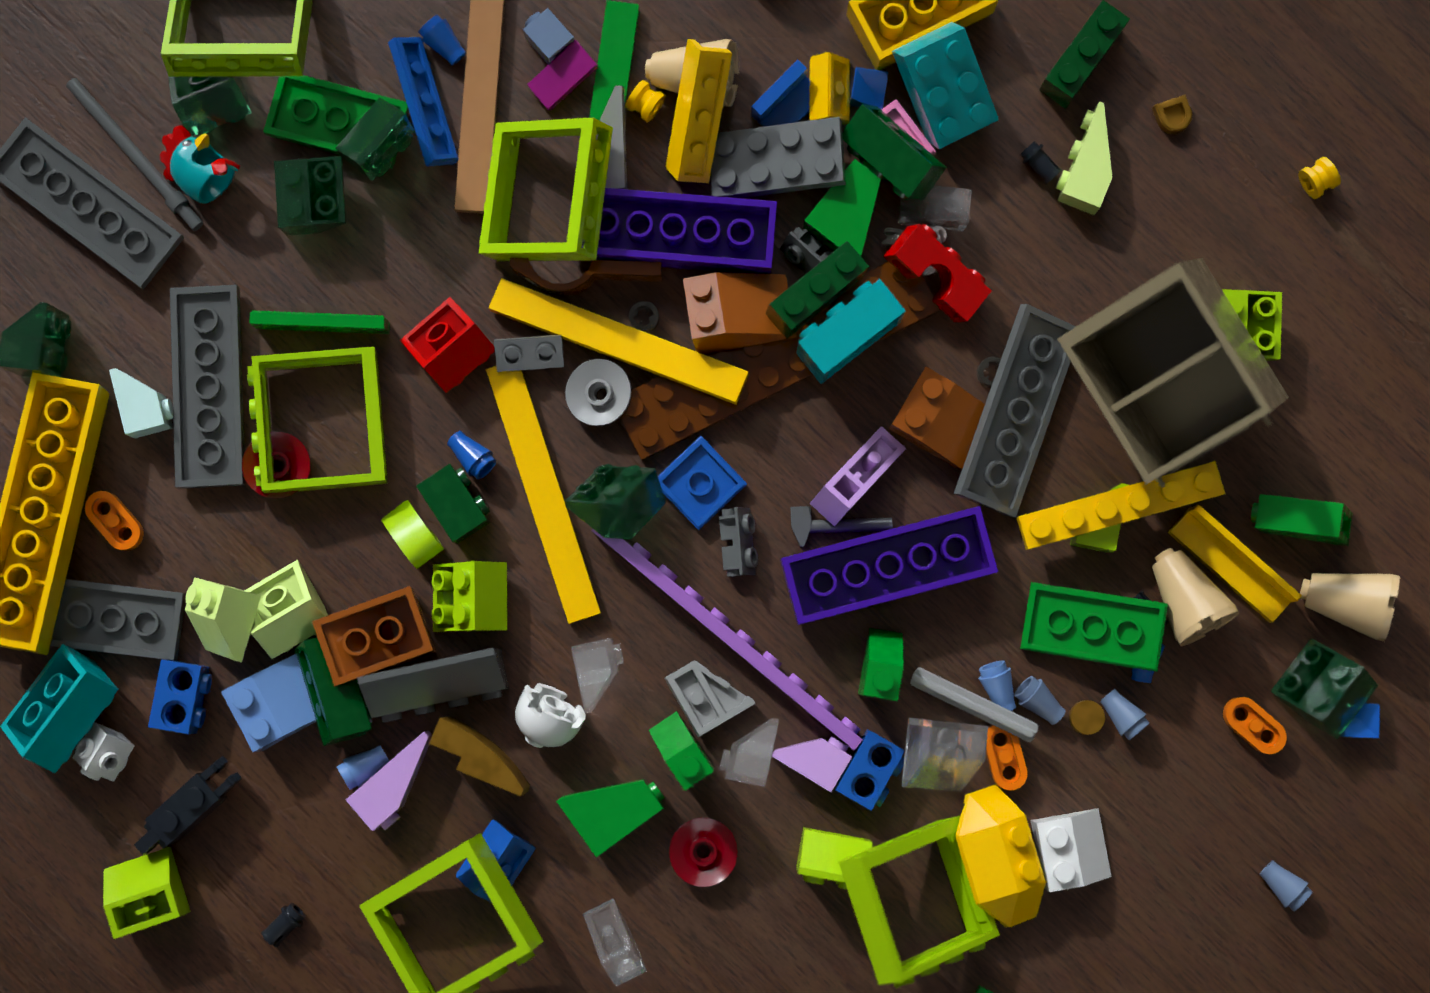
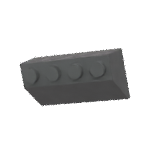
M490 648L357 677L371 718L381 717L382 723L403 719L401 712L413 709L415 710V715L435 712V705L448 702L449 708L469 704L468 697L481 695L482 701L502 697L501 690L509 689L502 650L499 648Z

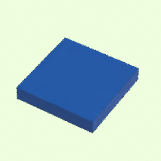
M702 436L652 481L698 531L747 486V483Z

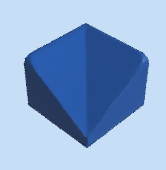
M856 67L850 106L860 107L862 104L876 106L882 110L888 72Z
M1338 702V736L1379 738V704Z

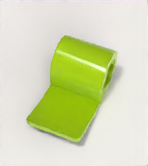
M408 500L404 501L381 520L399 548L416 569H419L445 549Z

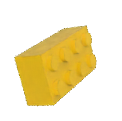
M851 0L848 2L846 15L875 70H881L896 62L892 53L893 50L950 22L967 27L993 14L998 0Z

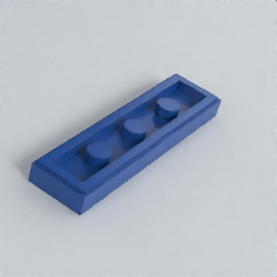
M394 37L388 44L426 166L453 165L458 161V155L426 51L421 41L422 39L421 37Z

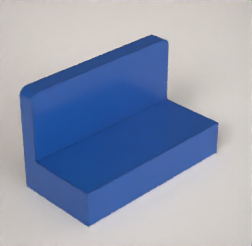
M797 60L751 106V116L762 127L800 122L809 113L810 79L806 76L807 68Z
M493 819L482 836L512 886L536 847L511 833L501 823ZM466 858L456 873V877L476 896L492 903Z

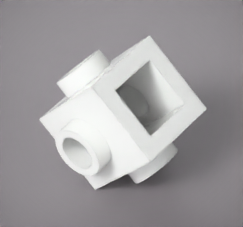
M94 722L89 733L77 744L73 759L82 767L80 772L96 781L103 777L114 782L119 772L125 768L128 756L135 745L122 733Z

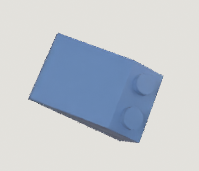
M296 654L245 678L221 692L252 752L263 751L316 722Z

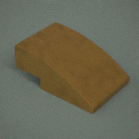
M450 716L439 719L429 744L461 756L456 770L519 796L528 793L530 785L522 772L496 744L480 732Z

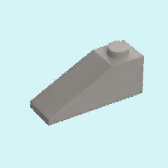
M615 86L599 120L613 127L605 188L628 189L625 93L623 86Z

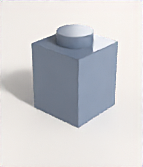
M548 8L542 13L536 12L526 21V27L523 28L525 39L547 64L551 63L574 41L571 33Z

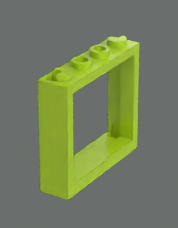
M170 0L161 49V57L168 76H303L313 0H297L291 43L184 44L191 0Z
M595 118L496 123L492 141L493 147L488 172L479 254L497 261H510V258H528L529 261L596 260L613 127ZM580 136L567 242L507 243L520 138Z
M375 346L251 356L252 366H247V381L249 386H254L255 399H249V411L251 420L256 419L257 432L252 433V448L254 453H259L260 466L254 467V475L256 476V486H261L262 492L309 491L388 484L378 358ZM362 363L371 473L275 481L270 434L271 419L267 371Z
M960 816L934 821L838 861L879 985L893 983L894 987L898 988L905 984H912L915 982V975L925 976L940 970L939 964L943 962L950 964L965 958L964 952L969 951L970 953L985 949V942L1000 935L995 919L975 904L955 837ZM937 841L967 932L900 962L870 869Z
M481 833L359 905L409 993H473L481 987L480 980L488 976L490 982L508 972L509 970L506 966L513 961H516L519 966L536 956L533 950L543 942L542 937ZM467 858L517 946L440 991L435 992L386 905Z

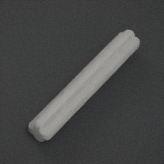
M918 667L912 675L910 682L912 686L1027 742H1032L1039 728L1037 723L921 667Z

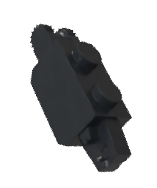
M224 756L216 760L204 772L196 773L145 819L146 824L144 828L148 832L134 844L142 855L150 853L158 845L165 849L169 845L179 842L226 800L227 796L225 794L240 782L242 777L236 772L227 777L219 787L216 785L212 778L228 764Z

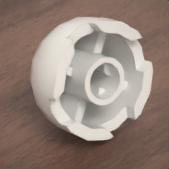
M537 683L534 689H531L529 685L525 686L516 706L515 720L520 731L525 735L526 741L532 746L538 748L543 746L558 747L572 740L580 730L586 716L583 708L578 705L575 709L571 704L565 702L566 693L552 686Z

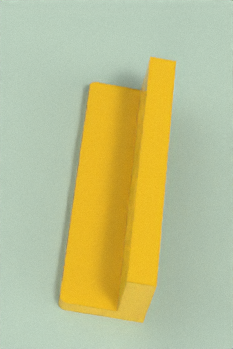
M693 39L687 40L666 169L677 181L709 183L732 52L729 49L702 47Z
M1200 505L1189 508L1168 532L1269 623H1273L1291 602H1297L1302 597L1299 592Z

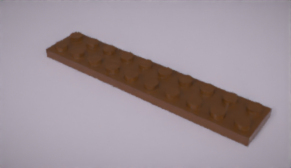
M886 262L866 272L860 281L796 332L797 337L705 354L706 356L749 371V376L737 405L662 376L631 390L629 406L620 419L641 461L812 376L811 371L796 354L798 340L800 339L799 334L813 323H816L817 326L824 323V320L827 318L826 313L838 303L843 302L844 305H847L851 302V299L854 297L853 292L867 281L874 284L881 279L906 311L901 322L874 344L938 313L940 308L932 301L934 297L922 274L918 278L907 279L891 263Z

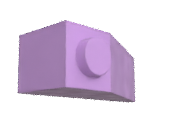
M881 426L810 502V505L835 526L906 448Z
M424 731L346 799L348 804L372 831L380 827L385 831L400 818L397 812L404 807L433 736L430 731Z

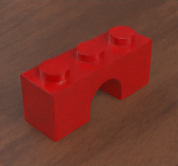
M925 224L907 226L883 257L907 279L920 277L929 266L936 269L941 278V286L932 301L954 322H968L992 291L984 284L986 282L985 278L976 270L968 269L961 263L962 257L950 247L945 248L937 240V233Z

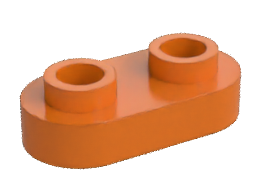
M98 491L89 496L85 503L86 516L110 545L124 551L137 548L143 540L144 530L140 522L116 495L106 491ZM108 503L110 511L108 514L103 515L101 507L103 504ZM126 528H130L132 531V535L128 540H124L122 536Z
M1236 697L1226 703L1223 709L1225 723L1255 750L1264 754H1275L1283 749L1287 740L1284 727L1256 702L1247 697ZM1238 708H1242L1245 711V717L1240 721L1235 717V711ZM1265 730H1268L1271 734V739L1267 743H1264L1261 739V734Z
M991 724L983 734V745L992 778L996 785L1002 789L1010 791L1019 789L1026 782L1028 775L1019 737ZM998 733L1004 734L1006 738L1002 746H997L994 743V737ZM1007 766H1011L1014 769V776L1011 779H1006L1003 776V770Z

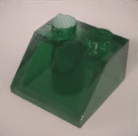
M168 76L172 106L182 125L189 131L191 136L208 134L217 126L227 122H238L251 113L249 98L240 76Z

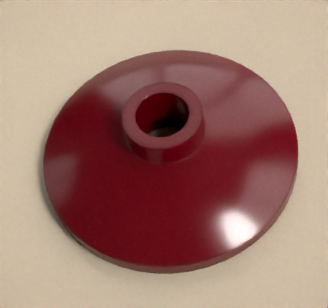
M270 432L273 461H282L284 463V469L281 472H274L275 481L308 479L311 462L309 453L302 442L288 433ZM252 442L249 444L243 455L242 472L252 490L263 497L271 499L286 498L299 491L262 492L261 486H256V476L254 475V467L260 466L259 453L253 452Z
M707 817L695 818L681 825L674 833L669 847L670 862L676 874L688 884L698 887L713 886L725 880L733 871L738 856L737 843L729 828L720 821ZM700 845H707L710 848V854L707 857H700L697 854V848Z

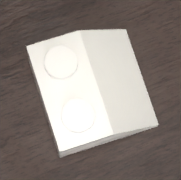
M1098 808L1031 820L1035 847L1046 880L1044 889L1054 892L1086 886L1112 877Z

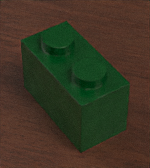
M448 464L416 485L451 541L459 544L491 523L486 516L491 511L480 495L476 498L472 495L468 486L472 485V482L461 467L456 470L453 465Z

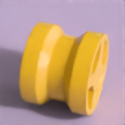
M642 80L630 94L625 108L630 111L636 110L641 114V119L649 122L663 105L666 95L661 91L655 92L650 88V83Z
M1326 157L1318 159L1315 162V166L1311 168L1305 167L1298 172L1302 187L1313 199L1321 197L1324 194V190L1328 188L1334 189L1341 184L1338 170Z

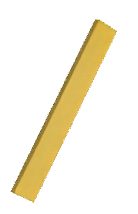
M501 278L488 307L491 312L551 335H561V338L735 405H737L749 376V371Z
M497 366L488 368L486 372L568 624L599 615L601 611L523 372L522 370L497 372Z

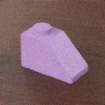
M832 736L828 742L818 738L778 748L771 755L832 792L852 756L845 753L849 746Z

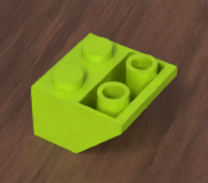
M1222 289L1265 360H1280L1282 292Z
M471 561L433 565V632L507 630V562Z
M803 827L796 865L797 872L802 874L803 881L824 885L825 879L836 881L839 888L847 889L838 861L872 848L873 842L870 839Z
M171 847L104 869L103 907L113 939L191 912Z

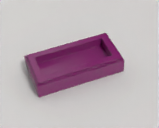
M574 40L535 76L527 86L545 107L551 111L596 70L599 65L581 44Z

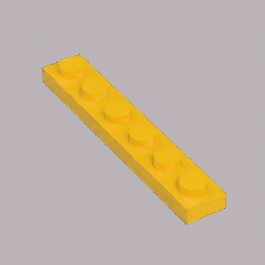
M1216 461L1161 476L1165 483V486L1162 488L1156 479L1148 484L1143 481L1018 516L1016 518L1025 548L1029 550L1224 495L1225 491Z

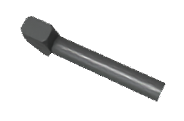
M811 506L790 507L791 529L801 548L804 547L808 534L871 532L893 529L892 517L841 519L833 526L828 520H811Z

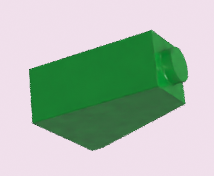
M854 159L845 170L846 185L831 187L804 220L803 228L807 229L810 234L833 252L848 241L860 256L862 255L881 181L879 177L870 171L871 165L865 161L860 163Z
M1260 494L1259 503L1254 502L1251 521L1256 523L1255 528L1260 532L1342 546L1349 545L1353 513L1344 503Z
M869 628L858 695L898 701L903 672V633Z
M677 711L649 729L663 759L684 791L714 771V766Z
M645 779L564 795L556 802L595 857H598L664 808L661 801L665 796L654 781L648 784Z

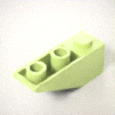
M1100 101L1094 111L1087 110L1080 127L1085 130L1081 141L1075 140L1068 156L1069 159L1073 160L1069 172L1063 170L1056 189L1061 190L1057 201L1095 215L1100 209L1112 180L1104 103Z

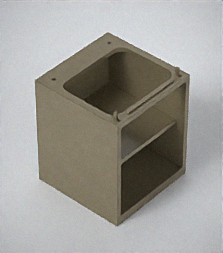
M1203 258L1177 263L1058 338L1059 343L1145 483L1148 484L1156 479L1161 488L1165 486V483L1160 476L1170 470L1174 472L1250 427L1249 424L1262 417L1267 426L1272 424L1267 414L1289 398Z

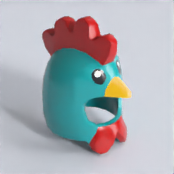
M178 125L174 127L173 134H166L162 138L163 145L166 147V150L160 153V160L166 166L163 172L164 177L170 181H175L177 186L187 196L199 203L206 204L218 198L232 182L235 171L240 169L239 164L222 157L210 145L209 135L206 133L199 137H192L184 126Z

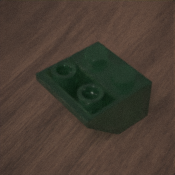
M379 97L338 144L336 150L346 161L370 181H373L376 176L381 177L388 171L392 164L390 160L398 151L403 152L413 141L414 137L412 135L415 130L404 112Z
M341 156L274 161L278 228L286 236L317 234L346 224L343 162Z
M40 302L2 332L0 367L23 377H31L32 372L61 377V372H64L67 366V355L64 352L65 341L69 339L72 329L69 315L49 303Z
M604 464L594 469L593 474L577 486L575 491L564 501L569 510L602 537L616 539H632L666 504L655 468H640L637 465L617 467L611 464Z
M1311 638L1272 688L1271 693L1309 723L1338 740L1379 685L1363 666Z

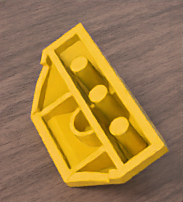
M991 785L965 794L963 802L965 805L960 815L955 837L975 904L1000 921L1006 928L1037 917L1046 880L1026 815L997 785Z

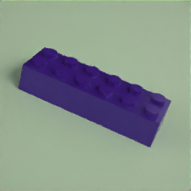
M605 188L596 260L661 262L662 267L771 274L777 201Z
M980 506L780 559L797 626L998 572Z

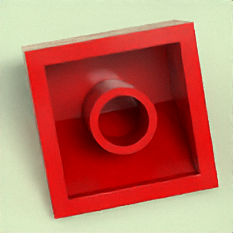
M451 297L400 339L403 345L445 393L458 386L478 365L485 363L490 355L495 352L494 345Z

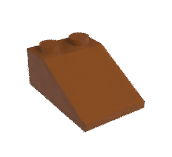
M715 272L683 279L691 336L696 352L705 355L786 339L765 314L769 304L788 289L785 274ZM794 333L790 338L797 337L796 333Z
M925 367L889 430L962 471L985 404L956 383Z
M411 586L312 621L334 686L436 653L415 590Z

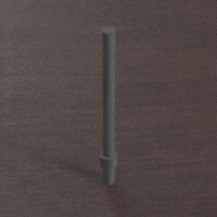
M77 78L69 80L66 87L166 199V206L174 214H179L193 231L200 229L204 222L188 205L189 200L183 193L175 191Z

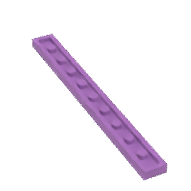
M600 520L591 530L851 749L855 750L863 739L857 735L861 730L847 717H844L842 721L836 718L831 713L835 707L820 695L816 699L812 698L804 691L808 685L794 673L789 678L778 669L782 665L779 660L768 651L763 656L752 647L756 641L741 629L737 634L726 626L730 620L715 607L711 612L700 604L704 599L690 586H687L685 590L674 582L678 576L662 564L657 568L648 561L652 555L636 542L632 547L622 538L626 533L616 524L610 521L605 525Z

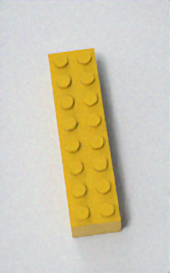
M32 372L0 502V647L48 655L110 394L99 384Z

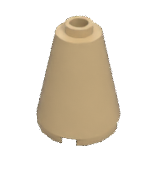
M729 39L700 44L702 47L729 49L732 52L723 107L732 106L738 85H733L734 74H739V53L736 42H732L733 40ZM686 47L654 52L651 59H647L645 76L646 79H650L652 86L678 93Z
M1169 548L1155 557L1156 563L1152 566L1163 603H1168L1167 615L1175 640L1178 641L1180 646L1200 640L1206 636L1205 633L1214 628L1218 630L1239 614L1236 605L1182 550L1174 552L1173 548Z
M1312 573L1310 580L1303 579L1300 591L1302 597L1300 599L1305 600V607L1375 640L1384 641L1387 638L1395 609L1393 606L1395 597L1398 595L1400 576L1393 574Z

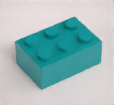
M950 22L892 51L924 135L930 144L941 149L999 120L965 27Z
M881 279L874 284H871L870 281L862 284L853 292L854 297L851 299V302L847 305H844L843 302L838 303L826 313L827 318L824 320V323L820 326L813 323L799 334L800 339L798 340L796 354L820 384L828 380L901 322L906 311Z
M62 644L0 727L23 758L56 773L61 765L68 761L73 749L82 737L89 733L94 721L103 709L111 704L118 688L94 660Z

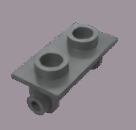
M797 227L793 232L791 231L779 248L786 258L805 274L831 254L827 250L824 254L818 256L816 252L823 245L807 229L802 230L800 227Z
M561 335L494 339L497 372L564 367V347Z
M743 507L723 509L722 516L719 517L721 540H733V546L722 547L723 571H727V577L756 575L755 567L758 565V554L753 547L755 519L751 514L750 508Z

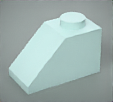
M116 368L109 370L125 435L139 438L173 428L171 420L173 418V404L170 399H166V396Z

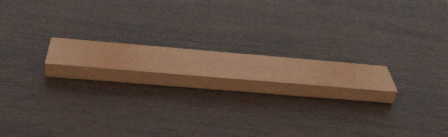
M505 0L470 1L455 197L456 212L484 214L488 172L493 147L492 141L496 125Z

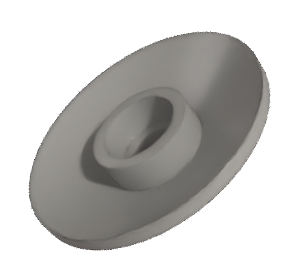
M605 359L586 361L579 365L568 379L565 391L566 402L571 413L581 422L592 426L608 425L619 419L629 406L631 400L630 380L625 371L612 361ZM600 389H605L607 392L603 400H598L596 396Z

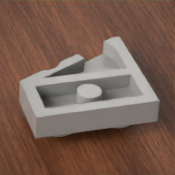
M695 660L664 678L697 737L756 704L751 697L745 696L730 686V683L721 677L715 676Z

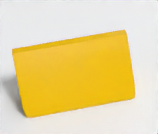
M830 52L814 55L810 58L809 119L817 120L840 117L842 125H847L849 123L850 59Z

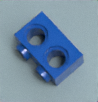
M161 659L148 727L184 734H196L198 728H202L205 721L206 709L202 708L204 695L210 692L212 685V675L209 674L210 667ZM185 671L189 672L192 676V684L187 690L183 689L179 683V678ZM177 705H181L186 711V717L180 724L173 718V710Z
M867 729L862 737V742L854 751L851 760L834 789L872 811L875 805L881 807L890 791L885 786L891 775L895 777L899 775L906 759L902 757L905 750ZM877 747H885L890 754L889 761L883 766H876L871 759L872 752ZM860 777H869L873 782V789L866 796L858 795L854 789L855 782Z

